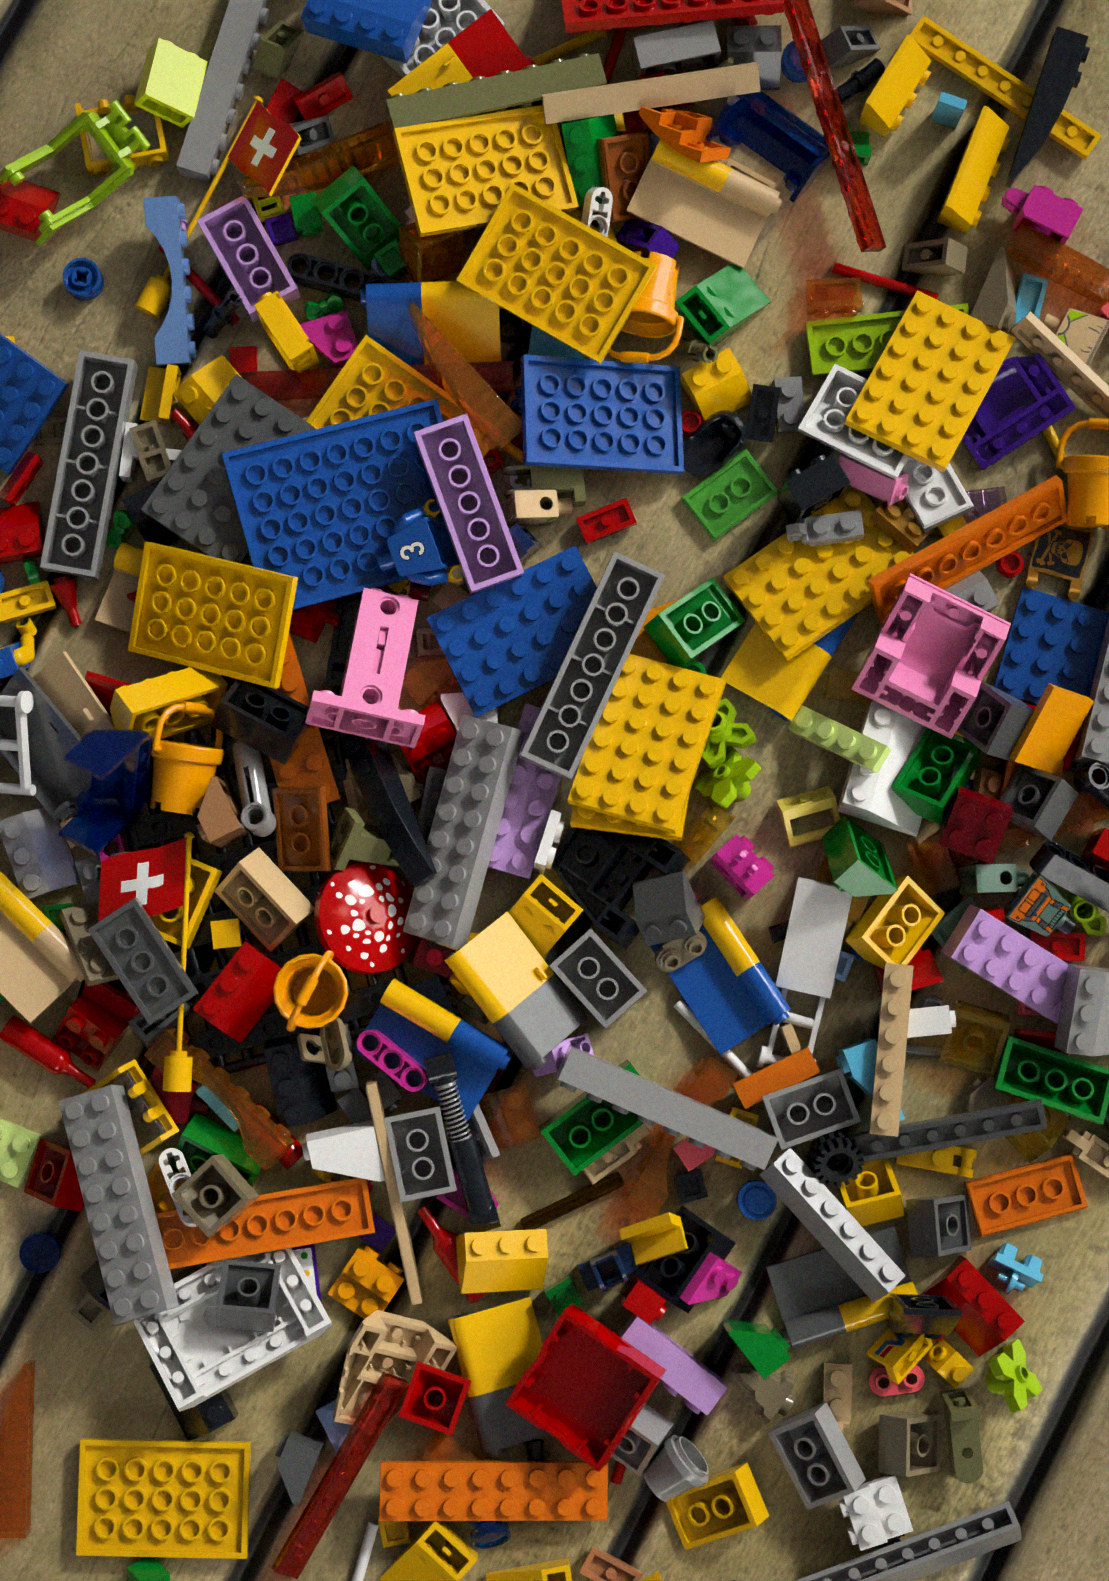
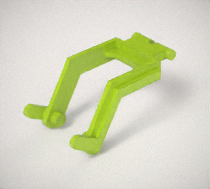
M117 100L108 106L111 112L103 119L96 112H82L46 145L8 164L1 170L0 186L8 181H11L16 186L25 179L23 173L53 158L81 132L90 133L113 163V174L88 196L54 215L48 209L38 217L42 222L38 228L42 235L35 242L38 247L44 245L59 228L94 209L134 174V168L136 167L129 156L139 148L144 152L151 146L137 126L128 130L126 126L132 119Z

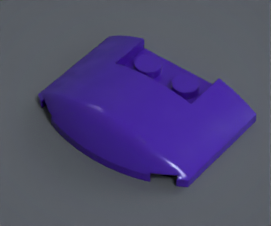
M1033 353L1034 356H1016L1004 360L962 438L982 470L997 463L1006 455L1076 409V406L1040 353Z

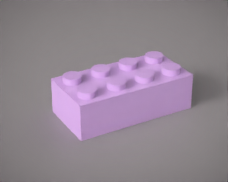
M246 195L197 220L203 235L232 287L240 295L239 298H242V305L253 323L260 320L254 305L258 303V298L267 292L274 293L278 290L280 297H282L286 305L300 298L296 284Z
M634 1313L617 1333L619 1337L666 1369L665 1374L661 1378L662 1387L675 1397L678 1393L682 1395L685 1405L696 1414L702 1411L708 1415L728 1389L725 1381L653 1323L649 1325Z

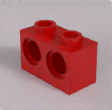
M1103 828L1092 833L1081 857L1109 871V830Z
M636 1276L620 1298L622 1306L649 1325L653 1320L658 1322L667 1309L665 1307V1298Z

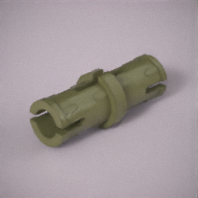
M681 338L678 346L675 348L677 354L685 355L688 359L696 362L704 361L711 363V361L714 362L718 357V350L715 346L706 345L702 340L698 339L689 340Z

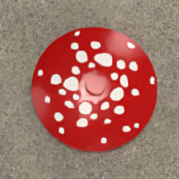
M354 863L346 866L344 871L338 870L333 873L321 887L314 910L315 927L319 940L326 951L331 950L334 952L332 959L342 967L360 974H377L401 964L410 955L418 939L416 935L403 932L413 896L409 885L395 871L377 863Z

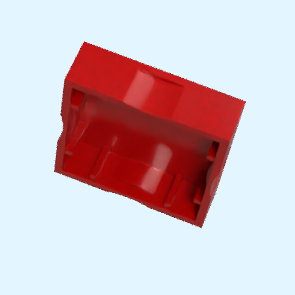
M572 1303L563 1310L543 1342L537 1359L525 1371L505 1405L537 1428L553 1435L566 1449L599 1472L614 1454L665 1374L666 1369Z

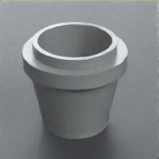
M672 1435L665 1441L664 1448L643 1471L644 1479L649 1488L664 1502H668L694 1487L700 1488L709 1480V1467L703 1455L690 1440L677 1435Z

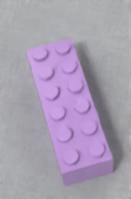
M467 413L415 431L413 437L470 594L522 576L524 571Z
M525 704L518 730L525 732L520 753L541 709L529 704ZM518 756L489 861V869L530 881L534 862L562 777L529 763Z
M970 904L942 948L941 953L1058 1026L1068 964L981 908Z

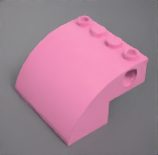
M910 573L861 666L852 690L952 739L975 701L983 677L1006 641L1011 623Z

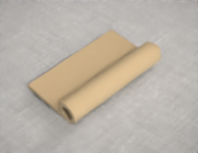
M64 651L37 673L33 680L106 767L82 798L88 806L108 794L110 791L108 787L137 765L140 760L132 748L121 751L112 718L67 652Z

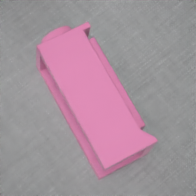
M840 455L838 462L851 482L850 486L884 502L888 501V506L904 499L909 489L907 482L910 474L902 471L897 480L847 455Z

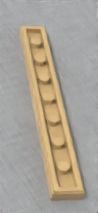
M754 62L542 94L545 124L637 111L640 110V106L657 108L760 92L759 64Z
M376 1078L367 1080L365 1088L411 1304L416 1305L422 1303L423 1295L404 1204L400 1202L384 1122L385 1114Z

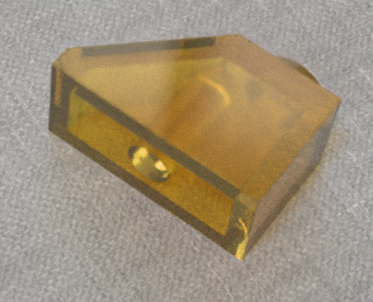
M713 801L686 832L682 841H679L675 846L682 850L690 859L689 862L695 866L736 817Z

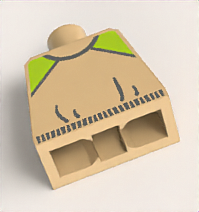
M1070 308L1064 314L1062 320L1047 313L1042 322L1088 367L1109 328V320Z
M517 490L506 501L508 528H511L516 523L525 527L550 525L559 518V515L572 514L571 498H557L556 490Z

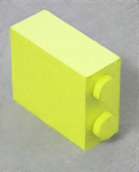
M158 38L147 51L134 105L184 128L195 116L208 62L199 58L195 53L187 52L175 46L168 40Z

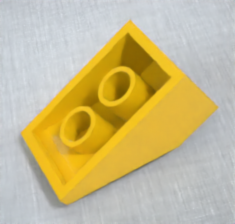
M748 1462L709 1476L708 1482L702 1487H694L666 1502L685 1550L757 1527L769 1517Z

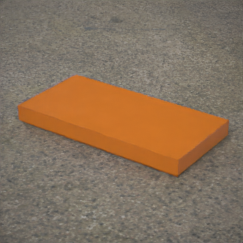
M1067 1153L964 1182L979 1237L1088 1208L1073 1153Z

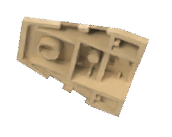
M376 1310L361 1322L348 1345L333 1414L334 1422L382 1432L399 1415L417 1362L420 1361L445 1370L458 1347L454 1342L424 1321Z

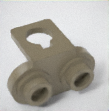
M699 931L696 936L660 943L662 947L655 954V963L660 970L673 972L703 954L707 947V940Z
M338 1017L334 1021L320 1027V1036L303 1033L297 1035L303 1061L327 1064L329 1069L335 1071L345 1069L352 1061V1053L349 1050L346 1038V1026ZM307 1041L311 1042L314 1047L319 1048L316 1055H312L307 1050Z

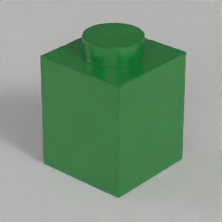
M316 191L289 196L297 236L303 235V237L309 238L317 236L319 232L324 231L321 212L311 201L317 196Z
M569 1275L545 1288V1294L558 1317L572 1303L575 1306L583 1303V1298Z

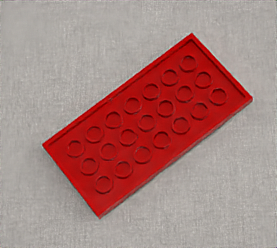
M561 0L565 33H582L590 30L607 31L612 28H636L644 25L661 26L666 23H690L698 20L715 21L721 18L773 15L775 13H784V0Z

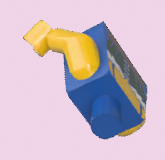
M30 617L25 625H22L20 620L16 622V627L22 636L20 641L0 646V679L14 675L18 668L22 666L24 669L29 668L30 663L34 660L33 636L37 633V629Z

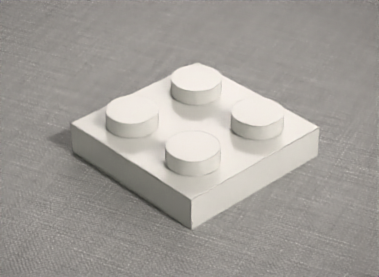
M555 810L550 812L534 862V873L543 875L545 868L551 869L557 850L552 845L553 842L559 843L565 822L560 821L561 812Z

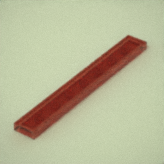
M386 1372L382 1373L274 1561L272 1569L275 1573L295 1579L299 1578L408 1388L409 1383L406 1379Z

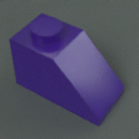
M636 218L627 220L615 236L617 242L630 251H641V257L649 258L650 252H657L674 258V255L680 248V245L663 226Z

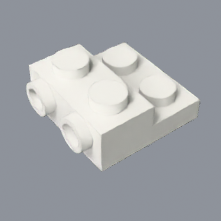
M888 1475L863 1483L855 1492L843 1496V1499L838 1501L843 1518L848 1516L852 1526L847 1528L852 1546L857 1544L860 1551L887 1543V1539L913 1531L896 1475Z

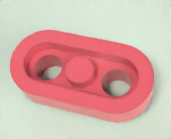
M915 1365L908 1373L915 1374V1381L907 1383L905 1377L898 1385L889 1380L885 1366H879L869 1373L868 1386L878 1396L913 1393L922 1388L925 1382V1375L923 1370L918 1365ZM882 1377L888 1379L885 1387L878 1385V1381Z

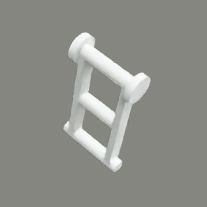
M20 691L17 696L0 695V706L15 707L17 740L0 739V750L18 751L20 784L0 782L1 794L30 796L36 794V786L31 784L27 713L32 710L34 704L33 695L30 691Z
M781 988L780 993L786 999L788 989ZM819 996L814 1019L787 1012L790 1017L783 1021L811 1029L807 1045L811 1054L813 1053L826 997ZM774 1023L772 1024L767 1046H761L756 1067L763 1068L764 1063L772 1065L786 1058L772 1054L779 1024L776 1026Z

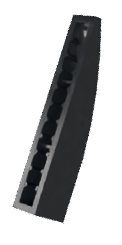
M1057 26L1052 36L1005 184L1006 187L1010 188L1029 166L1060 116L1072 87H1078L1082 75L1078 68L1080 62L1085 63L1090 47H1087L1086 43L1089 36Z
M347 734L340 740L366 805L402 870L413 887H418L437 874V871L387 744L384 741Z

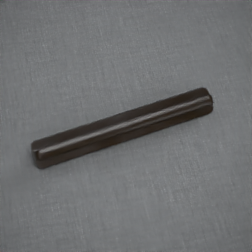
M616 1172L593 1185L591 1184L523 1217L520 1220L524 1230L537 1229L623 1187L624 1181L620 1173Z

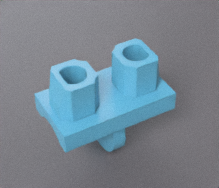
M1005 1242L1000 1246L997 1253L989 1258L986 1265L999 1272L996 1279L1004 1283L1003 1292L1009 1294L1013 1288L1022 1292L1025 1285L1033 1288L1036 1283H1041L1044 1276L1039 1273L1042 1260L1028 1254L1021 1264L1014 1260L1018 1249Z

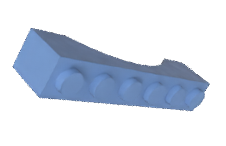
M177 196L143 198L145 226L154 234L162 246L170 266L172 278V296L169 310L161 328L154 337L156 365L159 367H167V364L177 366L193 365L192 358L197 357L196 343L191 341L190 330H194V316L189 314L188 303H192L191 286L186 285V275H190V263L188 258L184 259V248L188 247L187 231H182V220H186L185 204L180 203V199Z

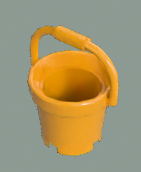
M641 251L634 252L637 255L641 256ZM650 252L649 258H644L657 265V268L621 331L646 338H663L675 332L671 344L657 354L628 351L620 353L610 348L607 354L612 358L619 359L625 363L649 364L650 361L661 360L670 355L678 346L684 323V317L678 316V312L675 310L679 266L676 267L677 262L667 255Z
M1089 418L1087 421H1080L1068 427L1060 437L1057 447L1056 468L1062 469V472L1067 475L1066 524L1079 528L1093 529V527L1109 530V456L1071 455L1063 459L1066 440L1074 431L1085 427L1109 430V419Z
M182 701L180 704H173L163 711L158 718L154 738L150 742V754L154 757L150 808H157V802H160V810L192 815V813H195L196 808H201L210 779L215 776L217 766H220L224 755V750L222 749L223 732L216 729L215 747L161 740L164 722L175 711L198 715L206 714L213 720L215 711L207 708L205 704Z
M328 950L323 956L314 953L299 955L286 962L277 973L273 986L274 1002L280 1014L288 1020L286 1025L287 1031L293 1032L296 1026L306 1029L323 1027L334 1021L344 1009L348 997L347 979L341 968L332 961L333 951Z

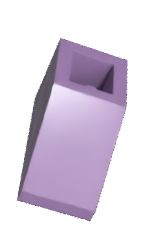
M588 1033L564 1039L545 1055L547 1061L536 1070H533L534 1076L538 1077L558 1072L569 1045L594 1055Z

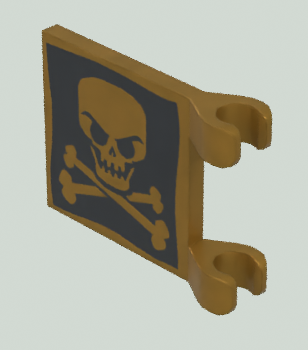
M1061 524L1036 538L1022 587L1034 589L1038 582L1039 573L1069 581L1065 599L1075 602L1080 596L1081 583L1094 532Z

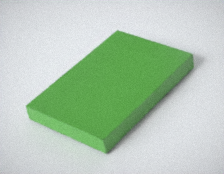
M745 449L721 469H718L682 496L681 500L712 541L715 542L778 495L779 490L749 451Z

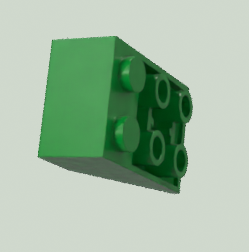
M731 263L694 286L676 300L675 310L678 312V316L684 317L683 324L696 339L702 340L706 345L716 346L771 302L744 268L742 269Z

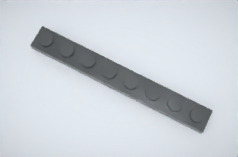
M1042 1099L902 1124L899 1125L898 1137L869 1134V1131L849 1135L857 1142L864 1156V1162L1048 1129ZM837 1153L828 1159L827 1165H838L845 1160L847 1155L845 1153Z

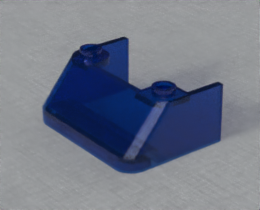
M761 90L760 92L737 95L727 102L705 140L710 142L719 136L720 141L730 147L733 145L739 146L743 143L784 172L783 180L785 187L793 193L789 199L793 203L808 190L837 149L830 139Z
M93 730L92 732H87L82 737L81 742L64 756V761L90 774L92 778L91 787L86 792H81L76 799V816L59 831V836L96 856L141 812L147 798L152 735L143 730Z

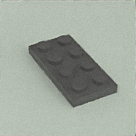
M138 898L132 899L88 929L149 1025H152L199 994Z

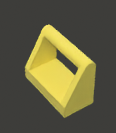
M830 786L776 800L789 848L822 840V836L840 820L836 796ZM830 809L834 825L793 836L791 819Z

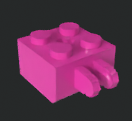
M1035 184L1029 194L1020 189L1017 190V188L1010 187L1004 193L1005 196L1002 197L1001 204L1009 212L1017 215L1012 224L1015 233L1057 254L1069 239L1083 211V208L1079 207L1078 203L1069 198L1063 199L1055 195L1050 188Z
M736 834L709 861L746 901L775 876L771 872L774 867L764 856L761 858L757 857L752 851L755 846L746 836L743 835L740 838Z

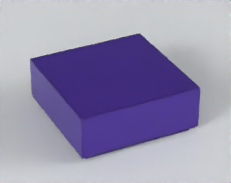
M290 212L264 219L274 247L299 240Z
M375 1213L373 1216L375 1233L360 1235L359 1238L382 1253L395 1235L396 1230L394 1226Z

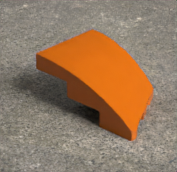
M640 106L639 114L648 127L664 143L678 153L699 163L728 159L730 147L708 140L713 118L690 110L662 108L661 112L645 106Z

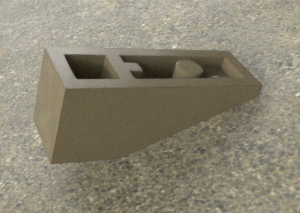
M1000 246L970 316L1008 334L1009 330L1015 325L1017 314L1013 259L1005 247Z

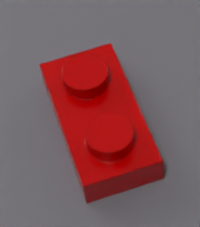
M337 72L294 97L293 101L303 120L329 113L351 100L353 96L343 75Z
M627 498L576 518L586 545L637 525Z
M1028 931L1029 940L1063 961H1085L1086 933H1069L1066 935L1063 932H1052L1047 937L1035 931Z

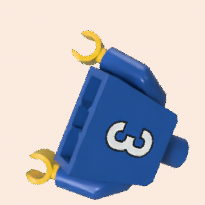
M429 499L423 507H418L403 514L391 529L392 536L386 539L390 551L377 556V561L382 571L396 567L400 577L406 576L410 582L427 586L446 583L447 581L455 583L463 580V578L456 579L453 577V570L461 568V566H448L432 522V518L440 513V509L437 512H431L428 508V505L435 502L434 499Z

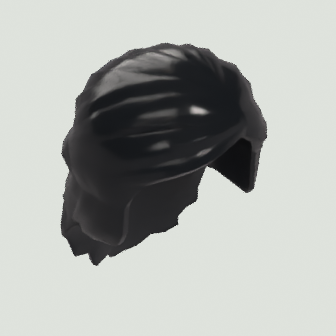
M721 410L712 414L701 423L695 432L687 438L683 446L684 469L686 472L696 477L700 475L708 477L711 473L726 465L735 454L742 451L748 439V428L744 420L737 413Z

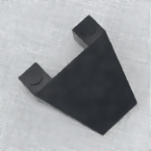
M572 827L556 850L552 868L595 927L606 937L627 950L640 932L636 921L622 912L633 896L634 882L644 880L652 868L663 875L681 872L690 859L682 850L662 838Z

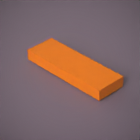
M807 1047L733 1083V1086L744 1108L747 1109L763 1101L762 1096L798 1084L820 1073V1070Z

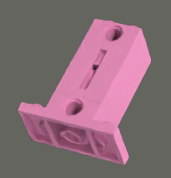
M378 588L363 589L355 616L340 695H335L327 690H314L305 724L415 748L424 726L426 715L419 714L412 709L400 710L398 705L419 600L412 599L403 594L385 593Z

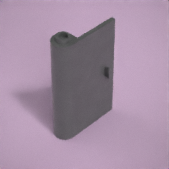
M22 666L18 668L0 695L17 696L20 691H30L32 693L34 704L32 710L27 713L31 784L36 786V794L34 796L55 821L61 819L64 822L76 813L74 808L106 767ZM0 706V739L17 740L15 707ZM0 750V755L20 778L18 751Z

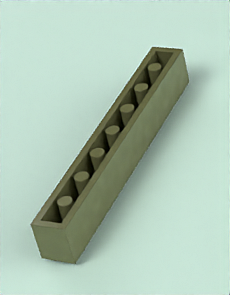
M583 53L574 59L565 61L564 59H556L542 66L529 65L523 68V70L514 72L505 70L499 72L496 76L487 78L478 76L464 83L450 82L441 88H423L417 91V93L409 95L396 94L390 97V99H386L385 112L393 137L394 128L542 105V94L607 85V80L599 53L592 55Z

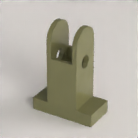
M516 465L502 469L503 475L529 474L530 488L507 490L504 492L505 498H509L517 490H556L557 495L572 494L573 507L585 506L584 473L581 468Z
M345 807L330 840L331 865L334 870L344 871L349 859L401 867L377 825L364 823L355 809Z
M968 1388L940 1391L945 1413L950 1464L960 1481L964 1483L976 1482L983 1473L978 1418H980L979 1407Z

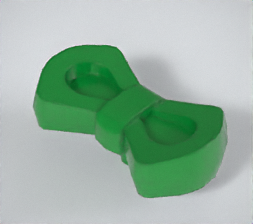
M331 291L325 300L321 299L318 302L307 301L304 306V314L307 319L312 321L321 318L322 315L328 312H341L344 300L339 293Z
M117 510L114 512V525L112 530L108 532L106 542L113 549H118L122 542L125 543L124 535L127 533V528L135 524L127 510Z

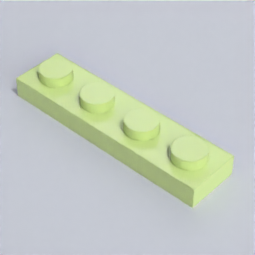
M803 705L788 727L792 733L876 774L892 751L887 745Z

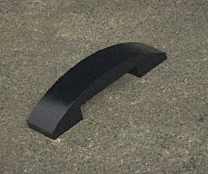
M362 592L337 598L336 615H340L341 619L340 622L335 620L339 624L334 626L325 684L342 685L355 616Z

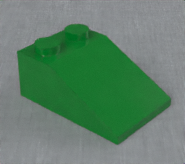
M354 165L311 200L367 270L371 268V262L374 258L373 254L396 239L400 243L409 236Z
M712 577L657 614L644 626V629L669 663L682 668L746 620L714 577Z

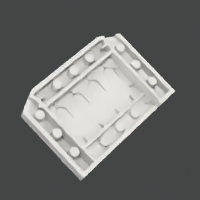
M292 1248L227 1259L281 1265L273 1332L216 1327V1305L224 1260L214 1261L174 1283L179 1307L134 1320L133 1323L179 1412L195 1407L322 1335L333 1325Z

